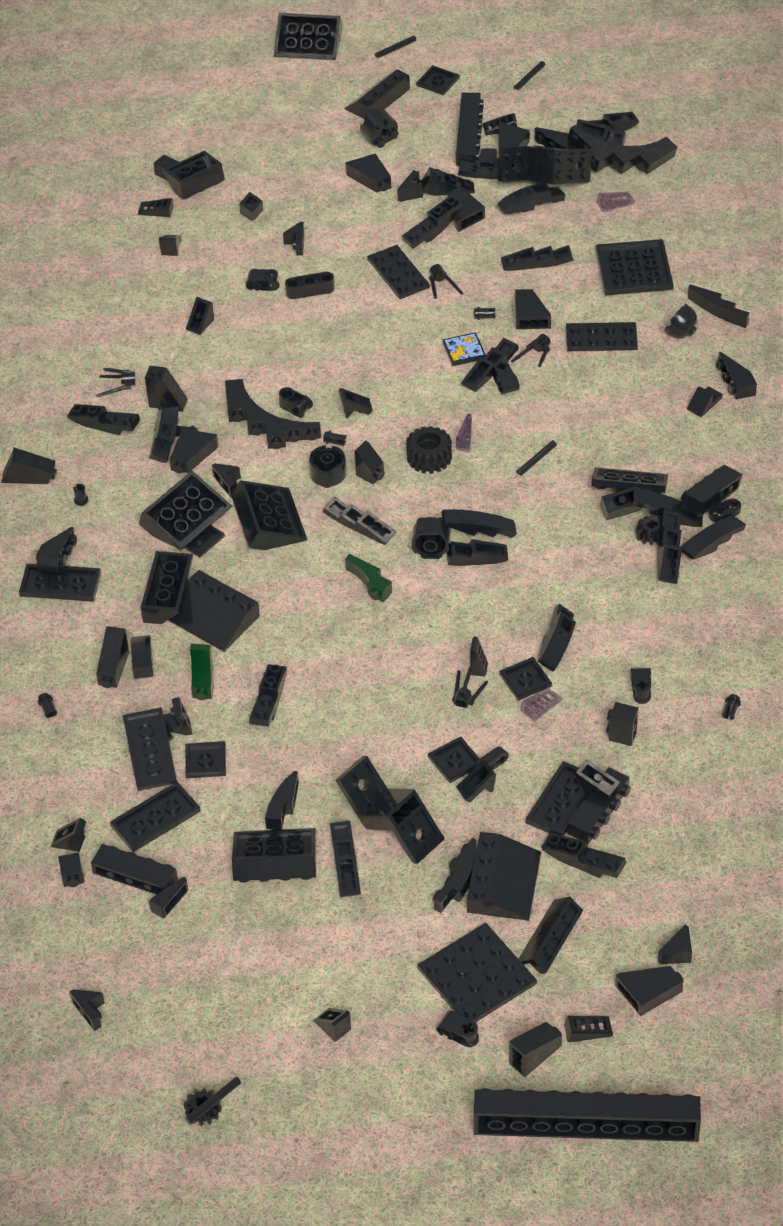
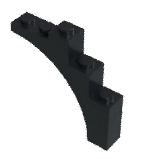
M576 125L570 128L567 138L577 148H592L591 168L596 173L611 164L621 174L635 165L645 174H649L675 157L678 148L668 137H664L657 142L638 146L607 143L585 133Z
M243 379L225 380L229 422L247 420L248 435L258 436L266 434L268 449L286 447V442L290 441L297 442L321 438L320 422L291 421L277 417L259 407L250 398L245 389Z

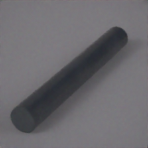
M413 35L376 52L374 55L376 58L385 56L415 42L416 37Z
M540 61L514 86V89L519 91L545 66V62Z
M554 440L549 442L522 465L516 473L522 476L554 449L557 443Z
M238 1077L233 1078L185 1117L187 1123L190 1125L232 1092L241 1084Z

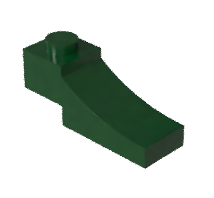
M351 554L345 558L346 570L357 576L367 586L368 595L373 600H379L384 603L392 594V581L381 576L380 568Z
M191 644L192 697L198 700L212 699L214 668L211 645Z

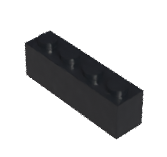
M724 464L720 468L715 469L710 475L705 476L700 482L695 483L693 487L685 490L681 496L682 503L680 508L698 518L739 488L743 474Z
M610 767L605 772L620 782L613 794L607 800L592 789L567 823V834L578 840L585 841L587 844L592 839L595 840L598 837L601 826L607 825L612 811L618 810L623 796L627 797L631 790V786H629L630 777Z
M102 844L91 861L93 874L155 895L178 880L177 870L173 866L156 862L151 858L138 856L133 852L120 850L115 846Z

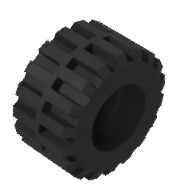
M424 426L421 429H415L414 432L409 434L406 440L407 462L408 464L410 463L411 468L415 467L417 472L422 470L424 474H426V471L434 474V471H437V473L441 472V468L445 470L447 465H450L452 460V440L444 429L440 430L439 427L433 428V426L425 428Z

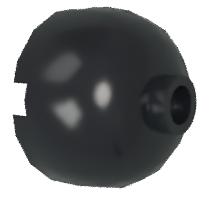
M685 304L670 320L672 324L670 326L667 325L664 329L673 338L683 339L687 335L692 336L697 330V327H695L697 315L689 305Z

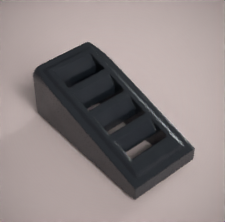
M515 113L482 123L485 135L499 134L500 122L517 127Z
M173 198L141 202L138 215L170 218L174 207Z
M474 636L470 649L471 675L484 677L487 673L488 661L478 637Z
M185 877L180 878L149 901L150 911L161 918H165L189 891L187 879Z
M567 1016L564 1023L567 1042L613 1036L609 1016ZM599 1023H603L604 1030H600ZM590 1024H594L595 1030L591 1029Z

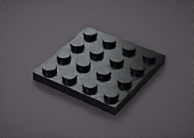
M663 239L596 245V254L605 295L673 290L674 284Z
M484 923L417 965V969L453 1011L475 1023L537 984V979L487 923Z

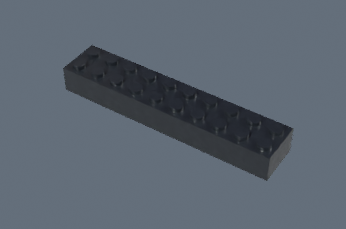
M488 1088L474 1090V1135L699 1142L701 1125L700 1096L691 1094L683 1096L670 1094L649 1095L647 1093L626 1094L623 1092L615 1094L603 1092L581 1093L579 1091L558 1092L556 1090L548 1092L535 1090L514 1091L512 1089L491 1090Z

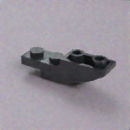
M538 183L509 194L500 200L497 206L504 214L534 210L535 204L540 205L548 202L564 201L566 194L559 187L549 188L546 183Z
M450 195L429 210L426 219L403 234V241L412 249L423 241L426 243L432 241L456 217L463 206V202L455 195Z
M163 400L160 401L149 458L167 463L176 435L178 423L177 405Z
M74 404L67 415L68 419L84 427L115 435H120L122 431H134L140 421L139 414L107 412L105 406Z
M561 604L554 608L549 632L543 638L538 662L552 672L555 671L561 661L576 624L573 620L574 613Z
M267 665L259 686V695L249 717V724L269 727L271 720L274 721L286 678V666Z
M550 832L541 846L543 851L558 861L597 878H601L603 874L618 878L626 865L625 857L588 848V844L585 841Z
M472 837L468 844L465 843L457 858L454 857L449 864L450 876L446 879L443 888L438 890L433 897L434 910L439 913L444 911L452 899L460 902L469 889L476 855L475 838Z

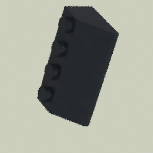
M396 69L345 107V110L361 118H364L373 109L385 110L410 90L409 75Z
M156 551L140 607L143 623L163 624L179 613L193 554Z

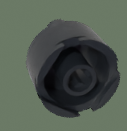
M376 108L371 110L364 116L363 119L365 121L363 125H360L361 133L378 148L384 147L385 143L395 139L399 134L397 122L384 109L379 110Z
M326 445L315 448L311 452L309 468L310 477L313 482L324 488H330L345 479L347 476L346 459L342 449L336 446L326 448Z
M442 517L418 518L413 527V552L420 554L423 559L442 558V555L449 551L450 527L444 526Z

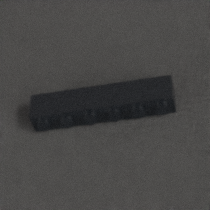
M461 93L456 166H459L460 160L476 163L480 158V151L477 150H480V141H478L481 140L482 120L480 119H483V110L481 109H484V99H481V93Z

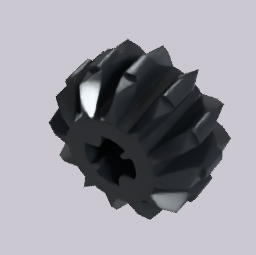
M651 515L649 518L644 516L643 519H639L636 535L638 541L642 540L643 545L649 542L650 546L654 542L658 545L660 516L654 518Z
M204 1087L201 1092L195 1089L194 1095L188 1094L187 1101H184L185 1116L187 1117L214 1095L213 1089L207 1092ZM221 1101L192 1124L199 1121V1125L202 1127L204 1121L211 1125V1118L218 1120V1113L222 1110Z

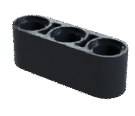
M320 272L288 278L285 281L286 296L289 299H300L332 293L335 289L334 275L331 272Z

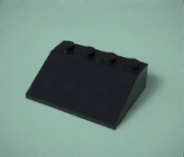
M279 13L274 57L336 60L342 33L341 16Z
M191 471L141 513L139 525L153 537L183 550L232 508V505L195 472Z
M239 481L232 494V499L249 548L269 550L307 541V536L289 487Z
M198 570L186 582L179 613L167 621L225 652L259 618V603Z
M316 828L234 832L232 848L233 881L245 883L250 880L266 882L271 879L287 881L294 878H301L303 880L316 878Z
M480 832L467 895V913L529 921L541 851L501 834Z

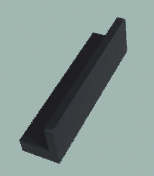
M571 896L555 899L519 957L522 964L530 963L540 974L547 973L583 912V909Z

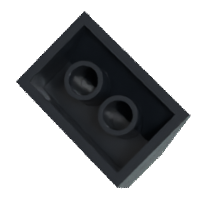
M205 150L163 169V173L173 191L182 199L189 198L225 180L222 163Z

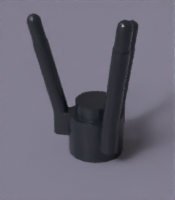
M435 264L430 268L431 276H429V280L431 281L434 299H437L435 281L441 282L445 278L461 295L464 294L440 264Z
M545 334L539 335L537 339L527 345L525 350L515 356L511 362H515L534 348L537 352L543 351L538 367H541L547 353L551 350L549 347L551 344L550 338Z
M103 368L104 371L120 373L121 375H99L100 378L121 379V384L125 385L99 393L96 397L131 389V385H135V371Z
M469 667L463 687L460 690L461 671H457L455 691L452 698L456 706L467 708L469 705L473 706L475 699L488 684V681H485L475 694L471 695L467 685L472 667Z

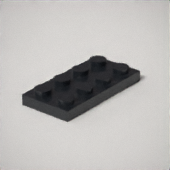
M398 245L367 256V260L399 299L430 288L428 281Z
M636 322L566 323L567 351L638 350Z
M595 467L591 486H596L597 489L614 488L617 491L637 486L640 489L662 494L666 492L668 474Z
M26 564L19 595L20 597L94 602L101 570L100 568L63 566L60 572L57 573L37 571V564Z
M162 707L123 715L137 791L177 782Z
M564 761L561 763L526 817V824L549 834L550 832L563 836L566 834L568 821L587 797L575 776L579 767Z
M177 781L110 821V826L129 849L135 852L198 814L201 810L200 806Z

